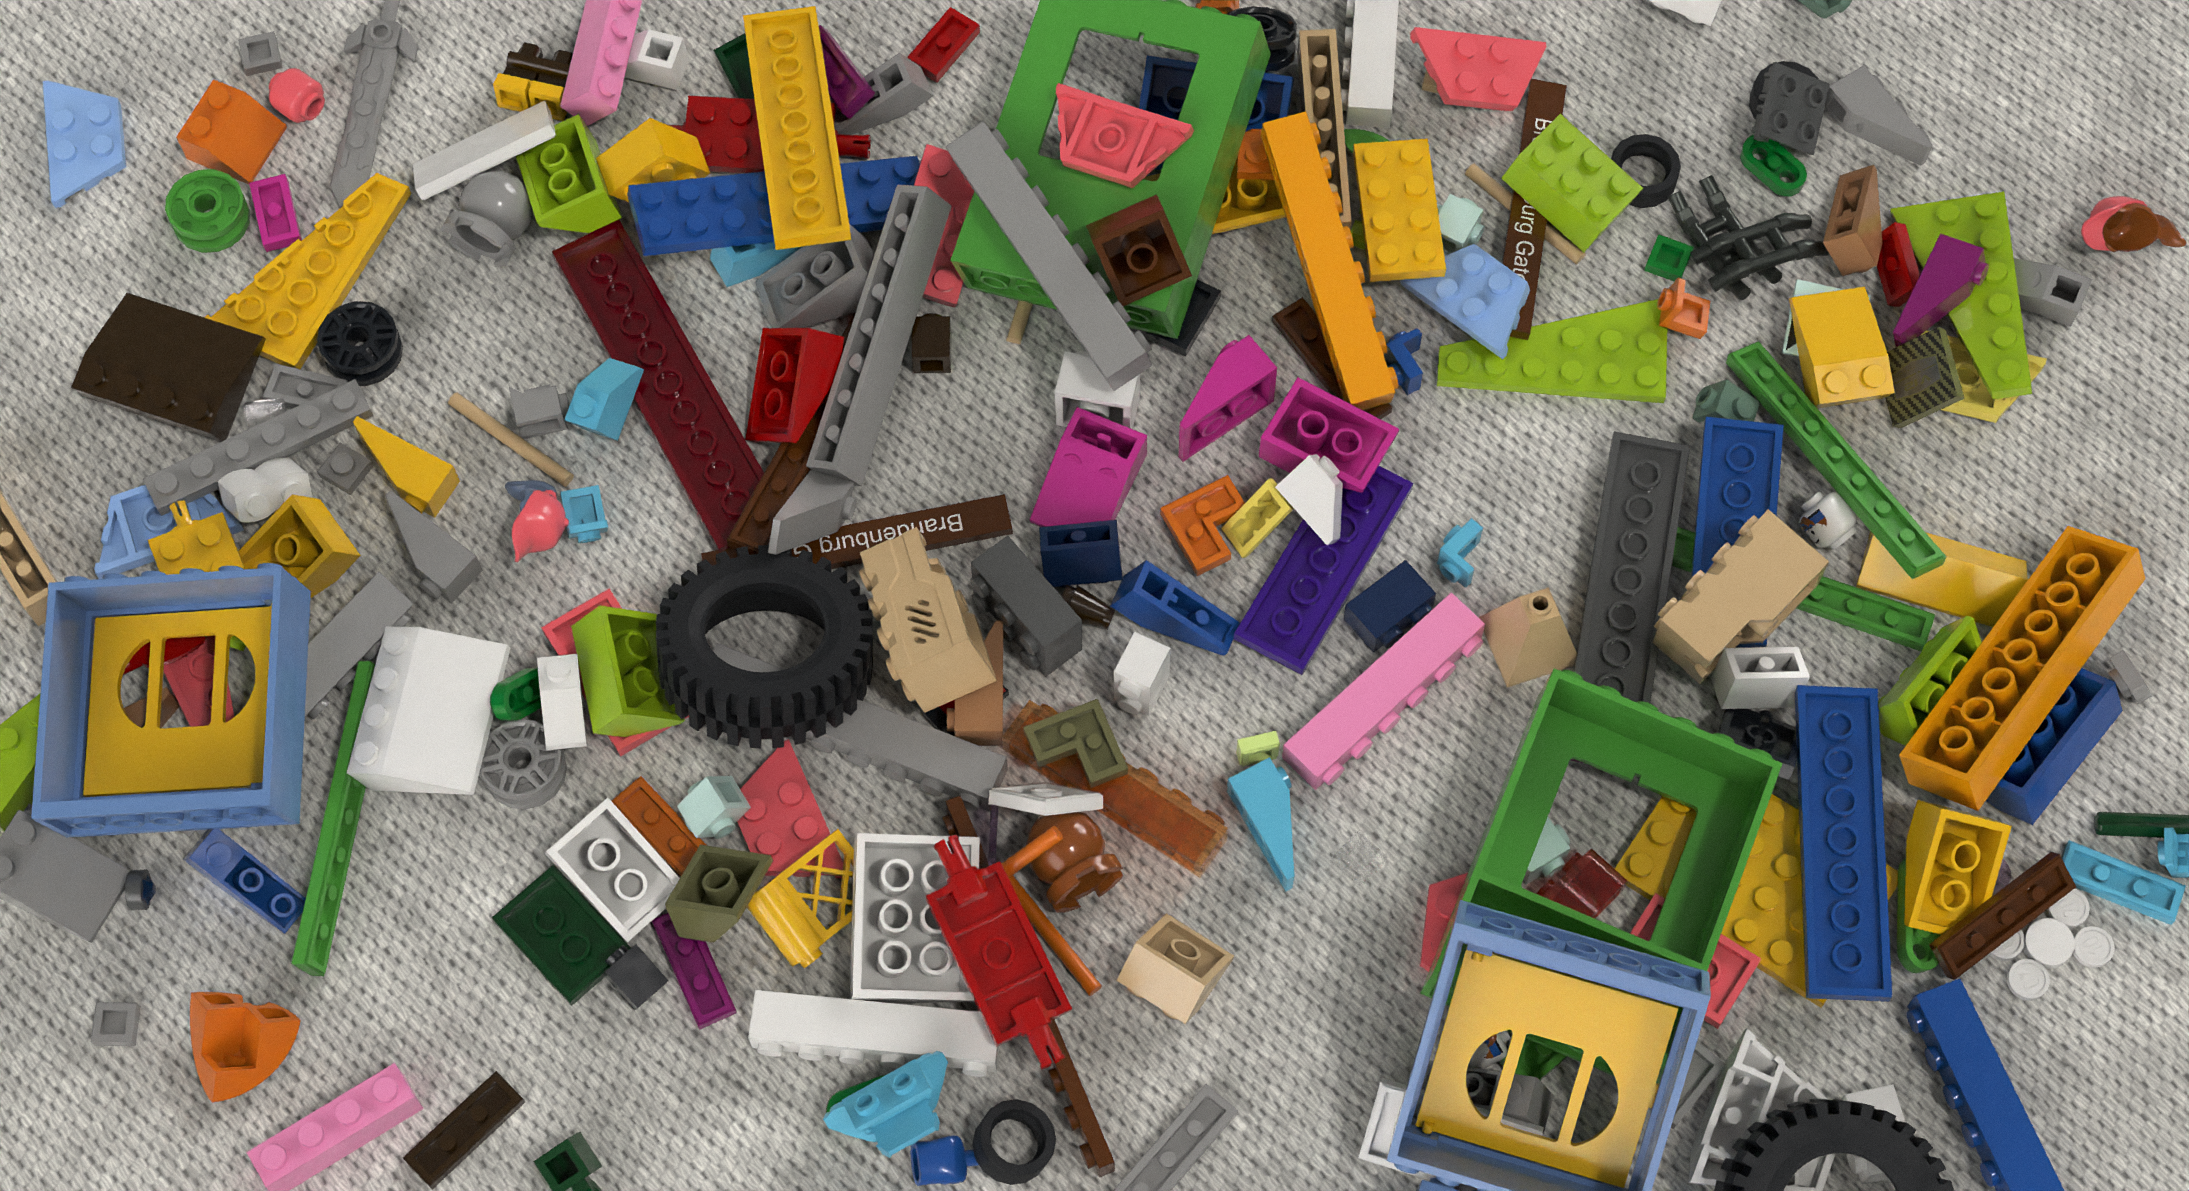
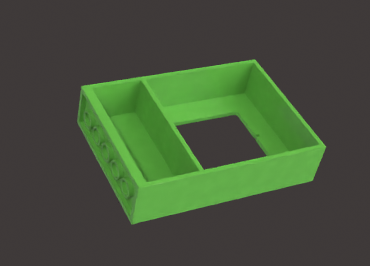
M1040 0L996 127L1010 147L1005 153L1010 160L1018 157L1029 174V177L1024 180L1031 189L1036 185L1040 188L1049 202V205L1045 207L1046 211L1051 217L1058 214L1070 232L1065 238L1071 246L1076 243L1081 246L1090 260L1085 265L1091 275L1098 271L1110 289L1105 295L1112 304L1117 302L1118 298L1094 247L1086 225L1157 194L1192 276L1123 307L1131 318L1126 323L1128 327L1178 339L1271 55L1261 22L1250 15L1238 14L1236 17L1222 14L1218 9L1204 6L1201 9L1190 7L1179 0ZM1084 30L1138 42L1140 36L1143 35L1144 43L1199 55L1178 121L1191 124L1194 132L1185 143L1165 159L1160 176L1156 181L1143 179L1134 188H1130L1065 167L1061 160L1039 155L1058 99L1056 86L1058 83L1063 84L1079 35ZM974 191L950 260L966 287L1057 310Z
M1554 668L1537 697L1420 994L1432 998L1460 900L1708 971L1783 763L1774 760L1769 753L1763 750L1747 749L1735 744L1734 740L1725 734H1711L1699 729L1689 719L1683 717L1673 718L1659 712L1657 707L1648 702H1634L1622 697L1612 687L1596 686L1586 682L1576 672L1570 670L1560 671ZM1571 759L1581 761L1628 782H1632L1634 776L1639 778L1638 786L1691 807L1696 811L1694 822L1649 941L1523 889L1521 886ZM1463 944L1446 1001L1448 1006H1450L1467 947L1466 944ZM1679 1007L1656 1081L1658 1084H1660L1682 1007ZM1527 1034L1525 1037L1530 1041L1581 1062L1584 1052L1581 1048L1533 1034ZM1601 1056L1596 1057L1593 1067L1614 1076L1606 1061Z

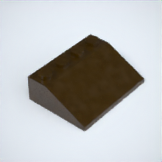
M126 293L86 350L71 388L88 399L222 442L228 438L266 338Z

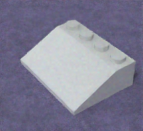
M386 626L347 774L369 790L474 795L494 717V712L490 705V696L496 684L503 680L511 648L507 644L422 627Z
M857 833L854 840L850 999L895 1004L974 1002L925 899L926 895L948 884V873L933 846L944 839L952 854L947 844V841H949L948 837L950 836ZM959 837V842L971 866H976L979 869L980 837Z

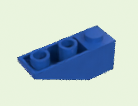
M208 829L183 858L184 861L208 880L284 934L303 912L306 898L220 829Z

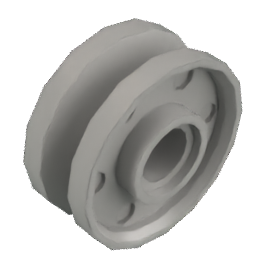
M521 719L502 723L489 733L480 768V776L496 801L509 808L527 810L541 806L556 796L564 784L567 764L562 749L546 751L544 725L535 720ZM520 760H531L527 767L514 769Z

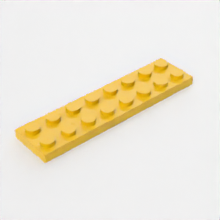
M816 6L743 15L775 249L780 250L851 240Z

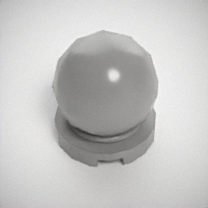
M485 171L474 176L465 185L458 203L459 211L449 213L441 231L451 234L448 242L464 255L477 261L483 255L494 259L495 267H502L508 264L516 249L512 240L518 239L529 226L533 209L526 187L517 176L503 171Z

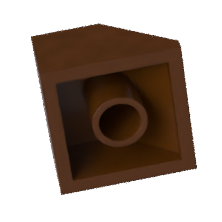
M1157 194L1086 225L1094 247L1122 306L1192 276Z

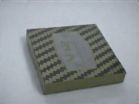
M1937 327L1887 352L1895 393L1885 397L1893 427L1903 428L1965 399L1946 329Z

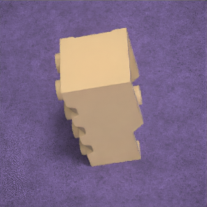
M1769 509L1759 519L1753 515L1739 530L1740 537L1735 541L1734 545L1731 546L1728 542L1725 543L1712 558L1714 563L1708 571L1704 573L1702 570H1699L1686 584L1685 588L1687 591L1678 601L1673 597L1658 613L1660 618L1654 625L1657 631L1653 643L1699 684L1715 670L1724 648H1736L1739 644L1763 643L1818 586L1829 563L1825 557Z
M915 527L892 540H886L860 552L864 568L859 570L866 589L872 592L873 597L868 599V604L877 621L880 620L882 626L877 629L879 640L886 651L889 650L891 656L885 659L887 668L894 681L901 679V686L907 699L910 702L916 700L924 713L996 682L997 679L976 616L968 612L969 608L962 592L954 590L952 580L946 574V570L939 559H928L924 547L927 545L925 538L919 529Z

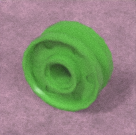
M204 169L186 174L173 184L166 196L165 211L178 240L189 249L207 253L219 252L232 247L244 236L250 224V209L239 183L227 173L215 169Z

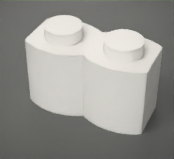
M285 457L268 460L259 465L255 470L240 469L230 472L218 481L223 506L240 522H256L270 516L292 494L313 498L308 473L292 459Z

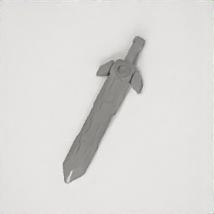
M385 0L381 19L368 21V25L363 23L346 39L344 47L346 54L359 50L362 51L352 89L353 95L342 141L339 144L330 183L340 208L343 206V200L370 178L376 153L377 138L385 104L389 98L398 53L401 51L402 55L411 61L416 60L418 51L416 43L406 28L402 29L401 25L395 21L400 0Z

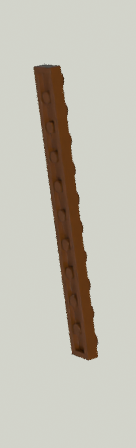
M961 796L945 801L948 815L943 816L942 821L948 836L978 837ZM980 843L979 869L990 865ZM1054 1019L1049 1027L1066 1058L1054 1064L1049 1054L1053 1068L1047 1070L1055 1092L1060 1093L1063 1091L1069 1106L1064 1107L1063 1110L1071 1130L1079 1129L1085 1143L1079 1145V1149L1087 1168L1095 1167L1100 1178L1115 1171V1162Z

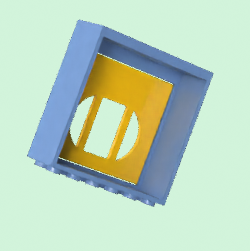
M262 563L257 566V569L221 566L219 571L204 572L200 569L186 568L180 570V574L170 575L159 571H145L141 573L140 577H127L122 574L110 573L103 575V579L89 580L81 576H69L64 578V582L49 583L31 819L66 838L300 824L311 591L300 583L297 578L283 569L281 565L275 563ZM215 635L210 724L207 726L160 729L165 641L169 638ZM235 636L251 652L255 663L256 676L254 688L248 702L234 718L226 722L230 638ZM150 642L145 726L141 728L129 718L123 707L121 680L125 668L133 655L142 646Z
M1460 900L1393 1131L1387 1161L1394 1163V1166L1403 1172L1416 1174L1421 1171L1434 1175L1438 1181L1446 1185L1459 1186L1461 1183L1477 1188V1191H1652L1710 1001L1709 972ZM1463 944H1466V951L1416 1124L1413 1125L1411 1123ZM1679 1007H1682L1660 1084H1658L1656 1081ZM1511 1030L1513 1032L1490 1113L1484 1117L1473 1104L1468 1092L1466 1080L1468 1064L1473 1053L1485 1040L1499 1032ZM1527 1034L1537 1035L1578 1047L1584 1051L1557 1139H1551L1501 1123ZM1601 1056L1611 1068L1617 1082V1106L1611 1120L1599 1133L1585 1141L1573 1143L1571 1139L1596 1057ZM1648 1108H1652L1627 1189L1624 1187Z

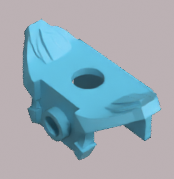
M943 1052L926 1053L842 1099V1102L834 1104L830 1111L825 1113L823 1120L831 1130L862 1140L878 1142L877 1148L883 1155L890 1158L893 1154L915 1144L930 1133L939 1131L940 1121L936 1112L933 1113V1110L936 1108L948 1061Z

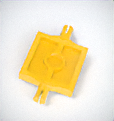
M177 501L182 516L175 503L169 506L177 526L170 532L148 540L159 572H163L166 575L180 574V570L186 568L200 569L204 572L219 571L221 566H238L245 569L223 512L202 520H192L186 502Z

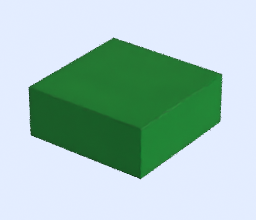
M1658 234L1644 271L1671 281H1675L1677 278L1682 279L1691 256L1690 252L1693 251L1694 247Z

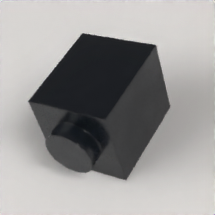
M637 944L629 951L622 945L605 960L609 968L603 975L634 1010L638 1009L669 981Z

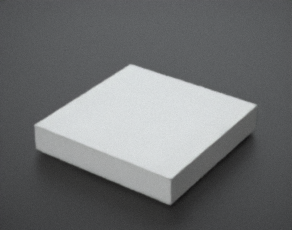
M1043 782L992 788V790H989L988 804L1048 816L1103 809V795L1099 792Z

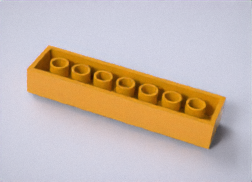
M2071 526L2066 527L1899 754L1909 784L1979 811L2146 579L2138 548Z

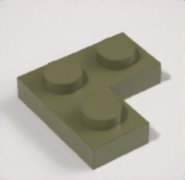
M1098 699L1023 727L1024 735L1038 767L1076 753L1091 788L1128 774V766Z

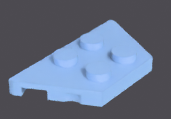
M43 81L51 202L55 208L66 204V198L84 188L85 191H88L98 185L103 178L112 176L126 168L122 109L118 98L52 81Z
M1472 244L1444 256L1446 264L1444 277L1399 280L1401 285L1495 355L1502 360L1506 357L1510 334L1512 330L1517 328L1520 319V309L1525 305L1530 292L1528 282L1477 245Z
M146 485L110 497L107 511L109 518L103 528L101 537L103 548L100 562L95 563V574L99 579H103L105 574H119L154 562L155 559L148 540L170 532L177 526L172 511L165 515H160ZM210 493L186 504L192 520H202L223 512L232 534L244 531L241 522L220 505L219 501Z

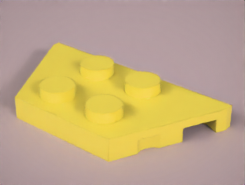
M1947 335L1965 399L1941 410L1996 423L2019 396L1992 399L1973 365L1972 358L1964 344L1961 343L1959 338ZM2027 354L2032 382L2044 368L2047 358Z

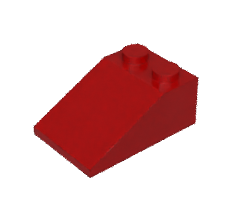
M811 328L762 329L745 440L777 443L798 442L833 384L843 353V336Z

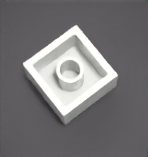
M1065 351L1055 389L1056 425L1067 427L1076 408L1079 407L1133 429L1140 401V374L1116 391H1113L1087 352L1078 351L1071 353Z

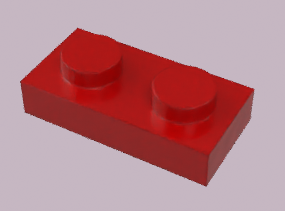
M950 7L907 58L921 66L926 77L938 83L980 33V24Z
M1896 222L1882 231V247L1877 264L1887 305L1892 307H1900L1908 301L1920 277L1906 224Z

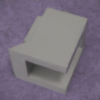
M549 384L524 390V393L509 387L516 424L520 428L523 439L567 430L564 416H566L570 405L567 394H558L556 385L550 386Z

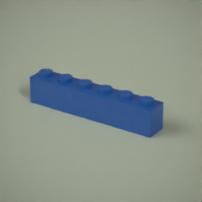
M1961 979L1915 995L1907 1005L1909 1009L1907 1011L1909 1025L1914 1033L1921 1034L1926 1044V1060L1934 1072L1939 1071L1945 1084L1943 1086L1945 1100L1951 1109H1957L1964 1123L1961 1125L1963 1137L1969 1147L1976 1148L1982 1161L1980 1163V1171L1987 1185L1990 1187L1994 1186L1996 1191H2064Z

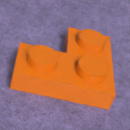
M1228 475L1160 508V515L1196 576L1231 560V552L1216 527L1229 521L1245 502Z

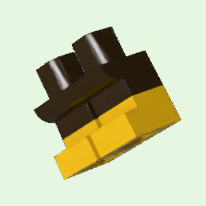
M526 42L523 43L518 52L509 51L506 62L507 66L503 74L498 73L493 83L497 106L521 112L545 100L551 111L552 119L564 121L567 111L561 108L560 105L573 56L572 52L558 50L555 52L552 60L544 59L540 47Z

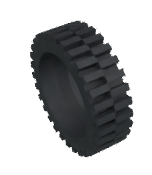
M758 545L759 554L749 555L748 547L736 548L737 557L732 559L724 551L716 554V565L712 566L706 559L697 563V575L690 570L684 572L681 575V585L673 583L668 589L669 599L663 597L660 604V614H657L656 618L658 672L662 689H665L667 702L669 705L675 703V713L681 719L689 715V726L696 731H699L706 724L707 737L718 740L722 732L727 733V744L739 746L741 737L749 738L750 748L761 749L762 739H772V748L784 747L785 737L792 736L795 745L806 742L807 731L811 730L816 738L826 734V722H829L834 728L838 727L843 723V712L851 716L857 710V699L864 700L867 694V685H870L872 679L873 616L872 610H869L866 595H860V585L855 579L847 582V572L841 567L831 573V561L824 557H821L816 564L813 563L812 552L802 550L797 558L792 557V549L774 555L768 553L769 545ZM754 611H781L795 614L814 622L825 631L819 647L810 657L793 667L774 672L747 671L726 663L712 651L707 643L705 634L719 623L731 617Z
M1809 1099L1810 1102L1808 1103L1794 1102L1787 1104V1110L1775 1109L1766 1114L1768 1120L1765 1123H1753L1747 1129L1751 1133L1747 1140L1738 1138L1732 1146L1737 1151L1734 1159L1725 1158L1720 1168L1727 1171L1725 1181L1716 1180L1714 1191H1784L1791 1177L1806 1163L1828 1154L1847 1153L1862 1157L1876 1165L1889 1178L1896 1191H1954L1951 1180L1941 1179L1939 1175L1940 1172L1946 1170L1941 1158L1929 1155L1928 1152L1933 1147L1925 1138L1915 1137L1913 1134L1916 1132V1129L1910 1124L1895 1120L1896 1115L1886 1110L1875 1109L1874 1106L1864 1103L1836 1099Z

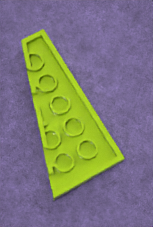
M2005 192L1891 208L1890 212L1894 222L1906 224L1914 256L1921 270H1923L1940 233L1984 248L1985 262L1989 264V268L1983 283L1980 286L1975 285L1971 295L1946 316L1951 320L1958 338L1971 356L1973 365L1992 399L2032 394Z
M1658 299L1531 326L1528 340L1509 337L1507 343L1508 353L1503 360L1475 339L1439 346L1436 386L1664 403L1666 398L1668 328L1659 326L1661 310L1657 309Z

